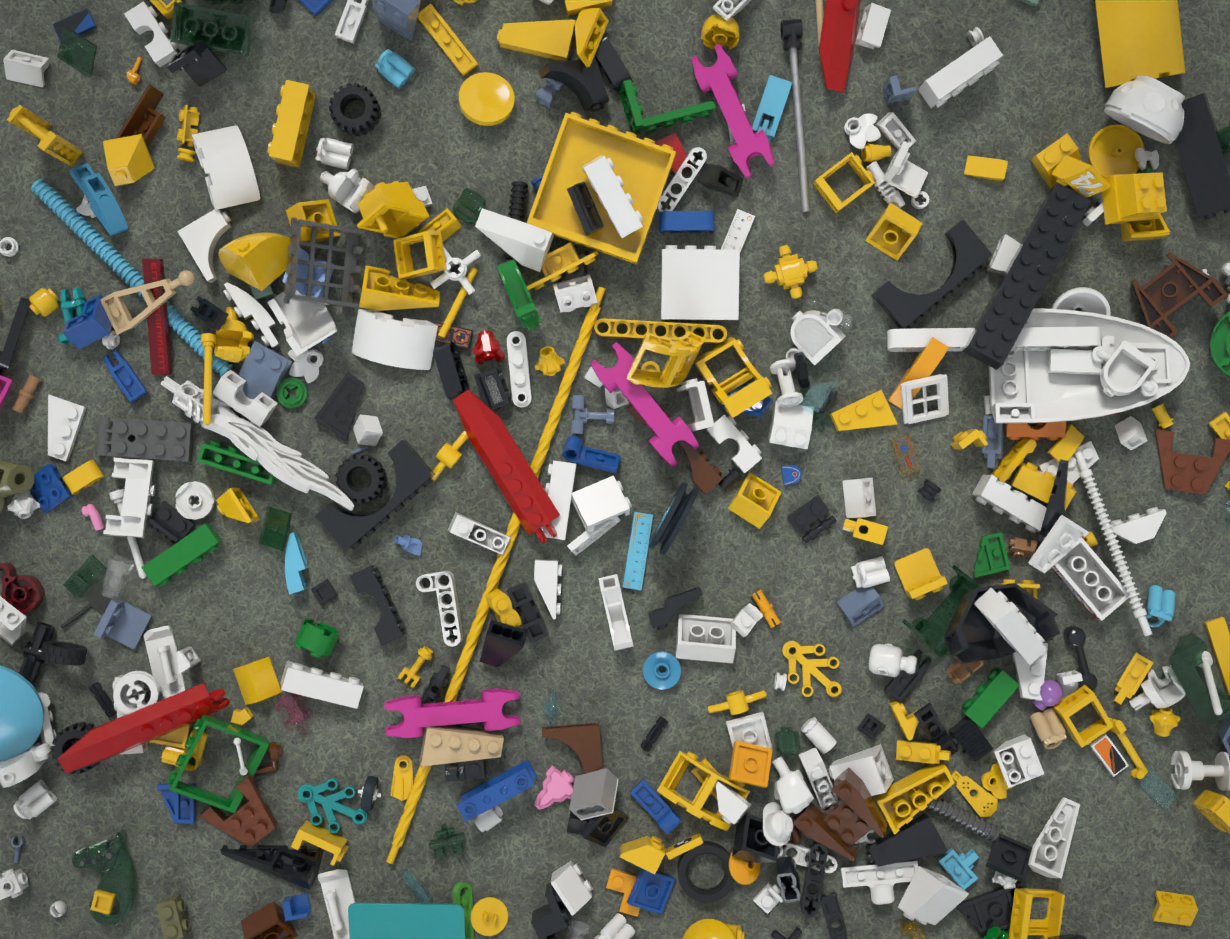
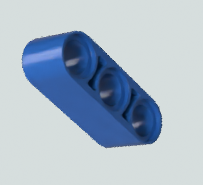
M659 212V232H715V212Z

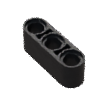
M603 34L594 57H596L599 66L604 68V74L610 84L613 83L615 87L613 89L617 92L620 90L623 81L631 79V82H633L611 42Z
M453 341L435 347L433 353L445 394L449 400H453L465 391L470 390L458 347Z

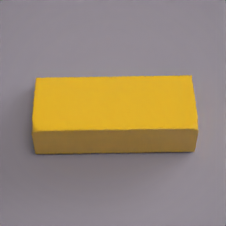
M447 208L420 229L418 233L428 230L441 231L442 242H444L458 231L462 225Z

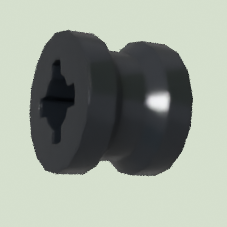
M925 479L924 486L919 488L917 492L933 503L935 495L941 492V488Z

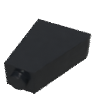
M491 620L486 633L480 662L499 667L524 647L528 630Z

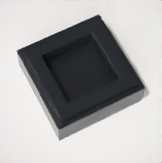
M329 579L311 589L320 605L338 595Z

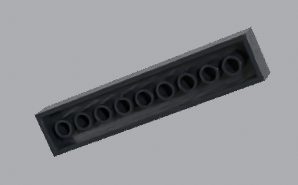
M1058 182L1049 190L963 348V352L995 370L1004 364L1091 200L1066 186H1062Z

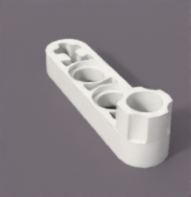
M695 147L689 151L687 157L661 195L657 207L660 212L673 211L706 161L707 154L704 149ZM700 151L701 160L694 161L693 153ZM689 160L691 163L698 165V167L695 169L692 165L687 164V161ZM685 167L692 169V176L689 178L682 176V169ZM675 183L680 184L682 187L679 194L671 192V186ZM668 192L672 197L676 198V200L673 201L671 199L669 202V205L671 207L669 209L665 208L664 210H662L661 202L667 201L669 197L665 195Z
M787 842L784 848L779 846L777 858L788 857L786 855L787 850L795 848L797 854L793 859L796 864L807 866L805 856L809 853V848ZM814 850L817 855L816 860L819 861V853L821 851ZM828 854L827 861L831 859L833 866L830 865L828 868H825V873H832L837 868V861L834 856ZM817 865L811 867L818 871L821 870V867Z

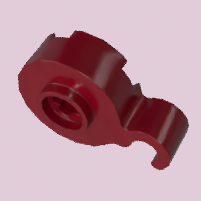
M8 562L0 563V571L2 569L5 570V575L1 579V588H3L1 592L2 598L22 614L37 609L44 597V589L40 581L30 575L17 576L14 565ZM21 591H24L25 597H20Z

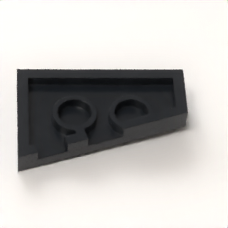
M347 372L314 419L346 441L364 382Z

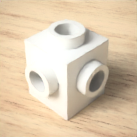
M12 868L1 873L0 900L9 896L15 898L23 894V890L29 886L28 877L21 868L16 871Z

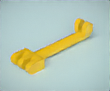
M1109 718L1114 726L1109 730L1116 733L1136 766L1130 772L1131 776L1142 779L1146 776L1148 770L1124 733L1127 729L1122 721Z

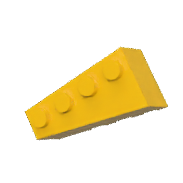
M940 760V764H930L891 784L886 793L874 795V798L888 826L895 835L900 831L899 828L905 823L908 824L913 819V816L920 810L923 811L928 807L927 804L933 799H937L955 782L947 766Z

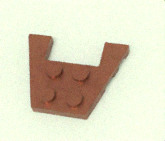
M1155 429L1164 488L1205 495L1230 451V440L1214 438L1211 457L1171 452L1173 431Z
M251 774L247 775L236 785L237 789L248 801L238 808L235 813L226 817L217 807L210 805L199 815L203 820L250 848L278 825L268 804H264L260 796L262 794L261 791L252 782L254 778Z

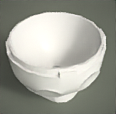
M1137 75L1134 81H1128L1112 92V95L1105 104L1104 112L1114 120L1142 135L1162 143L1171 144L1177 139L1183 127L1184 109L1182 108V102L1185 96L1154 78Z

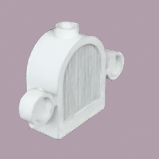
M832 309L827 316L815 310L805 313L799 311L792 318L794 323L791 327V338L797 348H791L786 353V359L793 360L796 363L794 354L803 352L816 365L846 336L836 326L842 322L843 313L839 309Z
M1123 340L1112 355L1109 354L1104 346H1097L1091 352L1093 361L1097 363L1106 362L1100 372V381L1104 387L1103 392L1108 396H1125L1135 391L1139 386H1141V394L1145 397H1151L1157 393V383L1152 380H1146V377L1157 362L1127 341Z
M36 743L23 754H19L6 761H1L0 784L2 787L6 788L15 785L36 773L49 757V752L51 751L49 744L44 743L40 745V743Z

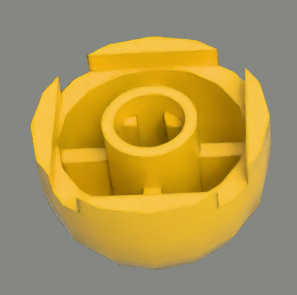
M714 14L704 22L701 30V40L703 39V44L706 47L715 49V45L720 43L721 46H727L729 50L737 46L739 42V25L733 17L726 21L721 15Z

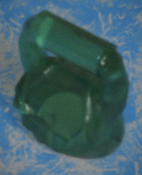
M465 188L460 198L453 205V215L468 225L473 224L478 220L480 212L486 204V199L470 188ZM460 205L462 207H465L467 210L471 211V213H474L473 218L469 217L457 208Z

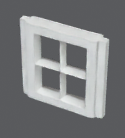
M946 374L911 380L901 384L904 424L940 418L949 414ZM937 384V395L927 396L926 386ZM922 387L923 398L913 399L912 389ZM937 399L938 409L928 411L927 401ZM923 402L924 412L914 414L913 404Z

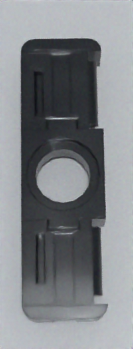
M832 892L830 895H821L820 900L830 939H848L837 894ZM834 918L841 921L840 926L837 928L830 926V922Z

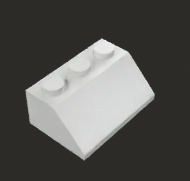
M679 614L676 658L733 663L736 650V630L730 624L734 619Z

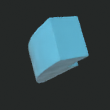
M298 532L290 533L285 553V577L289 595L307 589L302 570L309 567Z

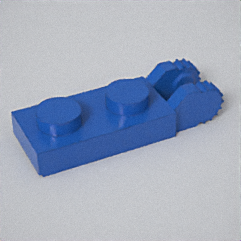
M115 349L112 352L120 364L115 366L108 356H105L103 361L128 400L134 403L147 394L148 390L128 361L124 359L118 349Z

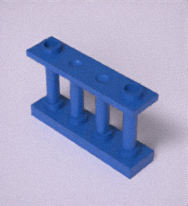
M527 759L465 792L460 796L462 801L456 805L465 822L534 786L535 783L532 779L536 778L537 775Z

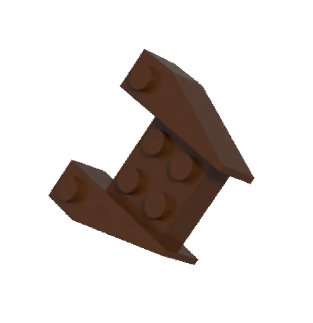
M1169 252L1166 256L1172 262L1171 265L1142 287L1135 279L1131 283L1147 326L1172 338L1178 331L1167 319L1168 315L1197 293L1209 308H1212L1228 296V294L1216 279Z
M848 768L835 779L832 791L841 799L824 813L810 802L801 812L795 814L793 824L807 837L854 861L858 850L855 842L872 829L883 838L887 823L863 780Z

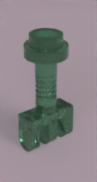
M804 391L802 393L803 401L800 405L805 404L806 406L814 407L813 413L817 419L813 423L823 432L825 429L820 423L823 422L827 427L831 425L826 419L829 417L832 421L829 415L831 412L829 410L824 411V413L821 412L811 400L813 395L810 392Z

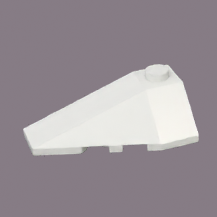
M482 208L475 227L522 266L541 272L554 238L553 233Z

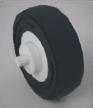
M368 776L362 790L358 789V793L361 794V810L371 811L377 797H381V793H378L377 789L378 777Z

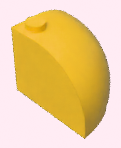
M268 232L248 234L229 242L219 250L218 254L227 273L263 291L286 271L290 258L288 246L291 243V238Z

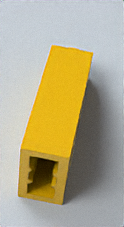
M576 20L503 23L502 29L498 30L497 41H499L502 48L562 62L568 61Z

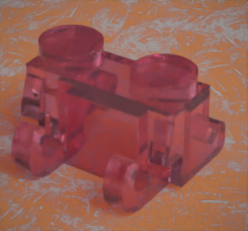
M290 692L279 698L280 703L274 706L277 709L284 705L291 716L290 719L283 722L285 726L291 722L293 725H297L312 715L309 709L304 710L305 715H303L293 695L298 697L300 696L299 694Z

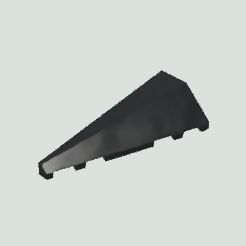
M1060 459L1035 552L1061 515L1065 516L1069 461Z
M223 845L221 854L310 890L318 876L324 849L318 847V850H307V846H301L300 850L288 849L287 845H258L257 849H247L246 845H240V849H228L227 845Z

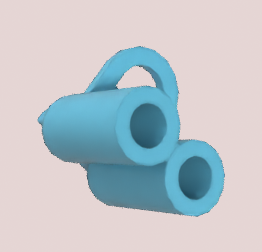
M389 49L381 54L377 64H375L378 72L398 89L403 87L407 79L416 70L414 66L398 53L392 52Z
M1157 585L1149 587L1148 613L1145 616L1146 619L1151 618V616L1158 617L1159 619L1156 623L1148 621L1150 627H1159L1165 620L1172 621L1175 612L1174 591H1163L1162 587Z

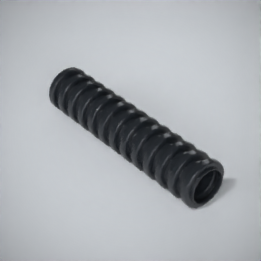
M514 181L511 183L513 188H511L512 194H510V198L512 200L509 201L511 206H509L510 212H508V216L524 222L525 214L523 213L526 211L524 206H526L525 200L527 196L525 195L528 193V190H526L528 184ZM508 253L503 255L506 259L513 260V257Z

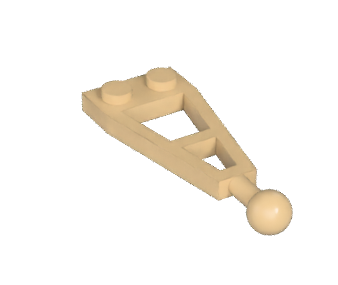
M184 270L173 281L169 278L116 291L100 299L116 334L119 335L136 327L176 294L175 288L181 285L190 286L195 278L191 271ZM163 286L166 292L155 300L150 289ZM141 292L148 307L132 319L122 296Z

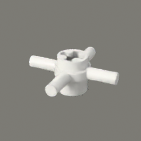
M443 246L447 270H444L442 275L430 283L431 286L435 289L448 279L459 281L467 293L471 295L475 292V289L465 277L467 266L481 256L478 250H475L462 260L460 258H452ZM459 264L460 267L458 268V270L460 273H451L450 269L453 266Z

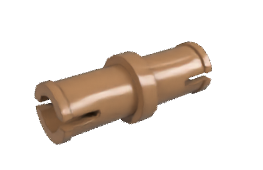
M29 375L23 389H20L18 392L20 395L12 407L13 410L24 414L30 400L35 397L33 394L41 379Z

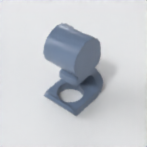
M546 79L548 85L537 90L535 99L550 109L552 106V96L555 91L560 92L564 84L553 79Z

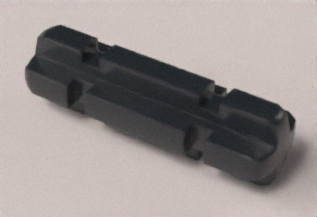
M803 352L795 353L794 360L796 361L799 385L801 388L809 387L810 380L808 379L809 374L807 364L805 363V355Z
M96 682L89 687V690L92 694L96 695L94 696L101 708L106 710L105 714L110 718L116 715L117 711L112 706L113 702L105 690L102 691L103 687L101 684Z
M660 716L657 719V724L653 725L646 736V740H643L641 743L643 750L649 752L653 747L652 744H655L663 732L662 729H665L668 721L664 717Z

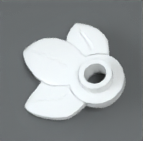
M868 113L863 114L859 118L853 117L847 120L844 129L846 134L850 136L852 146L857 149H864L866 141L873 142L881 137L880 131L874 126L877 120L876 115ZM853 126H857V127H858V128H856V129H854V130H851V128H852Z
M313 349L306 350L296 356L294 351L290 350L288 355L295 362L290 368L289 375L294 377L304 376L307 383L316 380L319 375V367L324 361L322 353ZM312 356L317 357V361L315 363L311 362Z

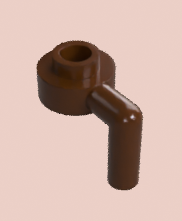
M276 742L269 743L270 765L258 767L255 772L256 775L278 771L279 757L282 756L281 745H277Z

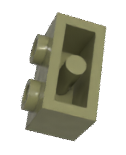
M181 894L162 898L156 904L164 939L184 938L190 931V923L186 918L185 903L182 900Z

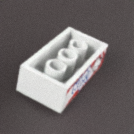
M1080 537L1076 541L1077 545L1063 552L1062 558L1051 568L1093 618L1102 621L1125 602L1129 594L1125 593L1126 589L1084 539Z

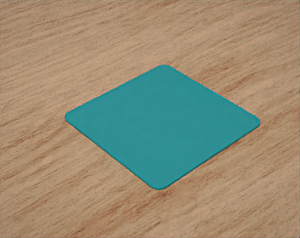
M352 903L348 907L350 939H465L464 908L459 904Z

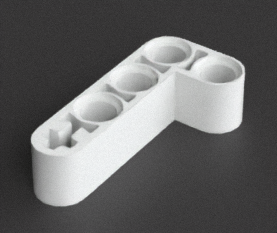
M440 571L419 576L416 580V586L419 591H436L444 642L452 647L458 645L463 640V628L454 574L450 571ZM442 575L449 577L448 585L442 584ZM423 578L430 580L429 588L422 585ZM445 594H449L452 597L451 604L444 602L443 597ZM447 613H452L455 616L453 623L447 621ZM456 625V627L453 629V632L452 628L448 629V627H453ZM452 633H453L455 636H456V635L458 636V638L455 639V641H454L453 638H450V637H449Z

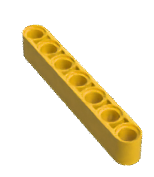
M599 319L594 326L595 333L603 338L643 340L646 334L638 335L636 332V328L640 325L644 326L648 333L656 335L655 329L657 327H663L666 330V334L660 337L669 338L671 341H677L679 338L674 334L676 328H682L685 334L687 331L693 333L695 329H701L704 332V343L720 344L727 337L726 329L720 325ZM605 323L608 325V331L600 333L597 329L598 325ZM623 324L627 327L628 330L625 334L617 332L619 325ZM720 330L723 333L722 339H715L713 331Z

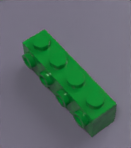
M215 440L202 443L197 462L270 485L277 483L278 478L268 472L257 460L255 461L243 452H240L238 447L229 446L227 448L221 446L222 443Z
M205 523L141 568L154 586L162 585L163 587L172 581L171 577L175 574L179 576L186 572L188 565L191 563L195 565L202 561L204 554L207 552L211 554L220 548L219 544L223 541L211 523Z

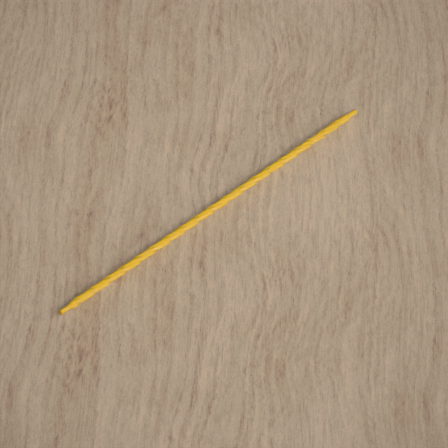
M598 287L596 292L598 303L592 304L585 316L579 338L576 341L569 365L564 373L558 394L551 408L548 422L544 427L538 449L530 465L537 478L550 447L551 439L556 431L561 412L566 404L572 382L580 366L582 355L587 347L592 328L601 309L599 306L606 290L603 287ZM514 511L506 533L510 537L503 555L499 553L497 555L486 590L479 603L476 617L469 630L465 647L458 660L455 674L448 687L445 702L456 701L458 691L463 683L469 662L478 642L479 634L489 612L486 595L498 588L510 550L519 531L521 522ZM432 765L419 766L414 786L409 793L403 815L399 820L393 837L392 847L386 861L389 864H394L398 850L403 845Z

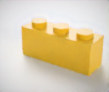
M1030 462L1027 464L1022 463L1015 473L1011 485L1048 503L1056 475L1049 471L1043 473L1037 470L1038 466ZM1067 481L1065 511L1076 493L1073 484Z

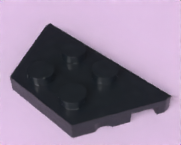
M1017 881L1015 888L1026 887V882ZM1004 886L962 901L956 906V909L985 936H987V931L993 926L999 927L1001 931L1010 928L1015 888L1006 890Z

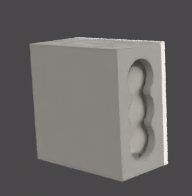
M607 768L575 776L569 810L580 820L613 813L619 779Z

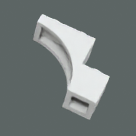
M617 574L598 578L614 650L633 647Z

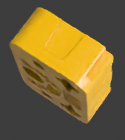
M1204 790L1192 804L1217 829L1230 834V800L1224 795Z

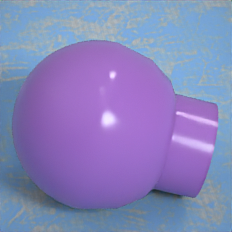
M1044 680L1040 687L1042 701L1032 700L1037 708L1044 711L1048 706H1055L1061 702L1063 689L1054 680Z

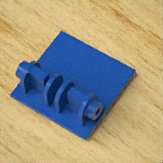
M49 463L34 474V484L30 489L45 514L64 500H69L73 497L66 485L63 486L65 484L64 481H60L63 477L60 476L57 467Z

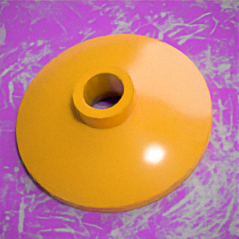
M731 853L729 871L732 878L742 885L753 883L760 873L761 863H749L732 857Z

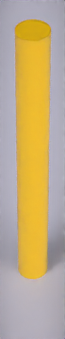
M471 267L466 277L470 284H472L478 272L474 267ZM463 286L440 329L438 336L442 338L446 337L467 294Z

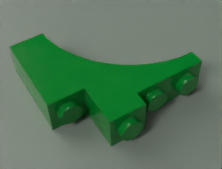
M515 259L497 266L523 329L532 331L539 328V324L542 321Z

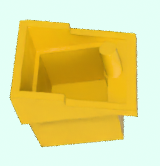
M1163 172L1121 174L1104 177L1111 185L1109 189L1102 191L1105 225L1159 219L1160 213L1167 212Z
M394 181L388 184L381 182L374 186V190L365 194L358 203L363 220L357 224V227L380 232L384 236L399 239L407 236L425 221L429 214L422 200L416 198L408 182Z

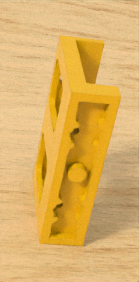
M1015 888L1008 939H1027L1028 935H1043V939L1060 936L1065 895L1052 889ZM1033 897H1048L1047 916L1045 919H1030Z

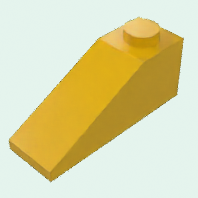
M600 8L581 9L575 22L577 55L586 67H590L609 22Z

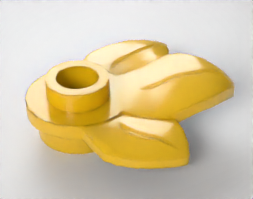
M995 762L990 771L984 773L981 777L982 786L986 790L991 791L992 795L997 799L1007 798V789L1013 788L1007 787L998 762Z

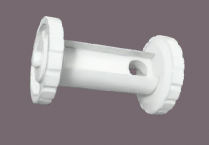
M790 359L776 361L770 366L771 373L777 375L782 396L777 399L780 407H793L803 401L802 394L795 392L791 371L795 369V362Z

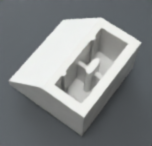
M1025 734L1004 742L994 751L1008 788L1044 774L1031 738Z

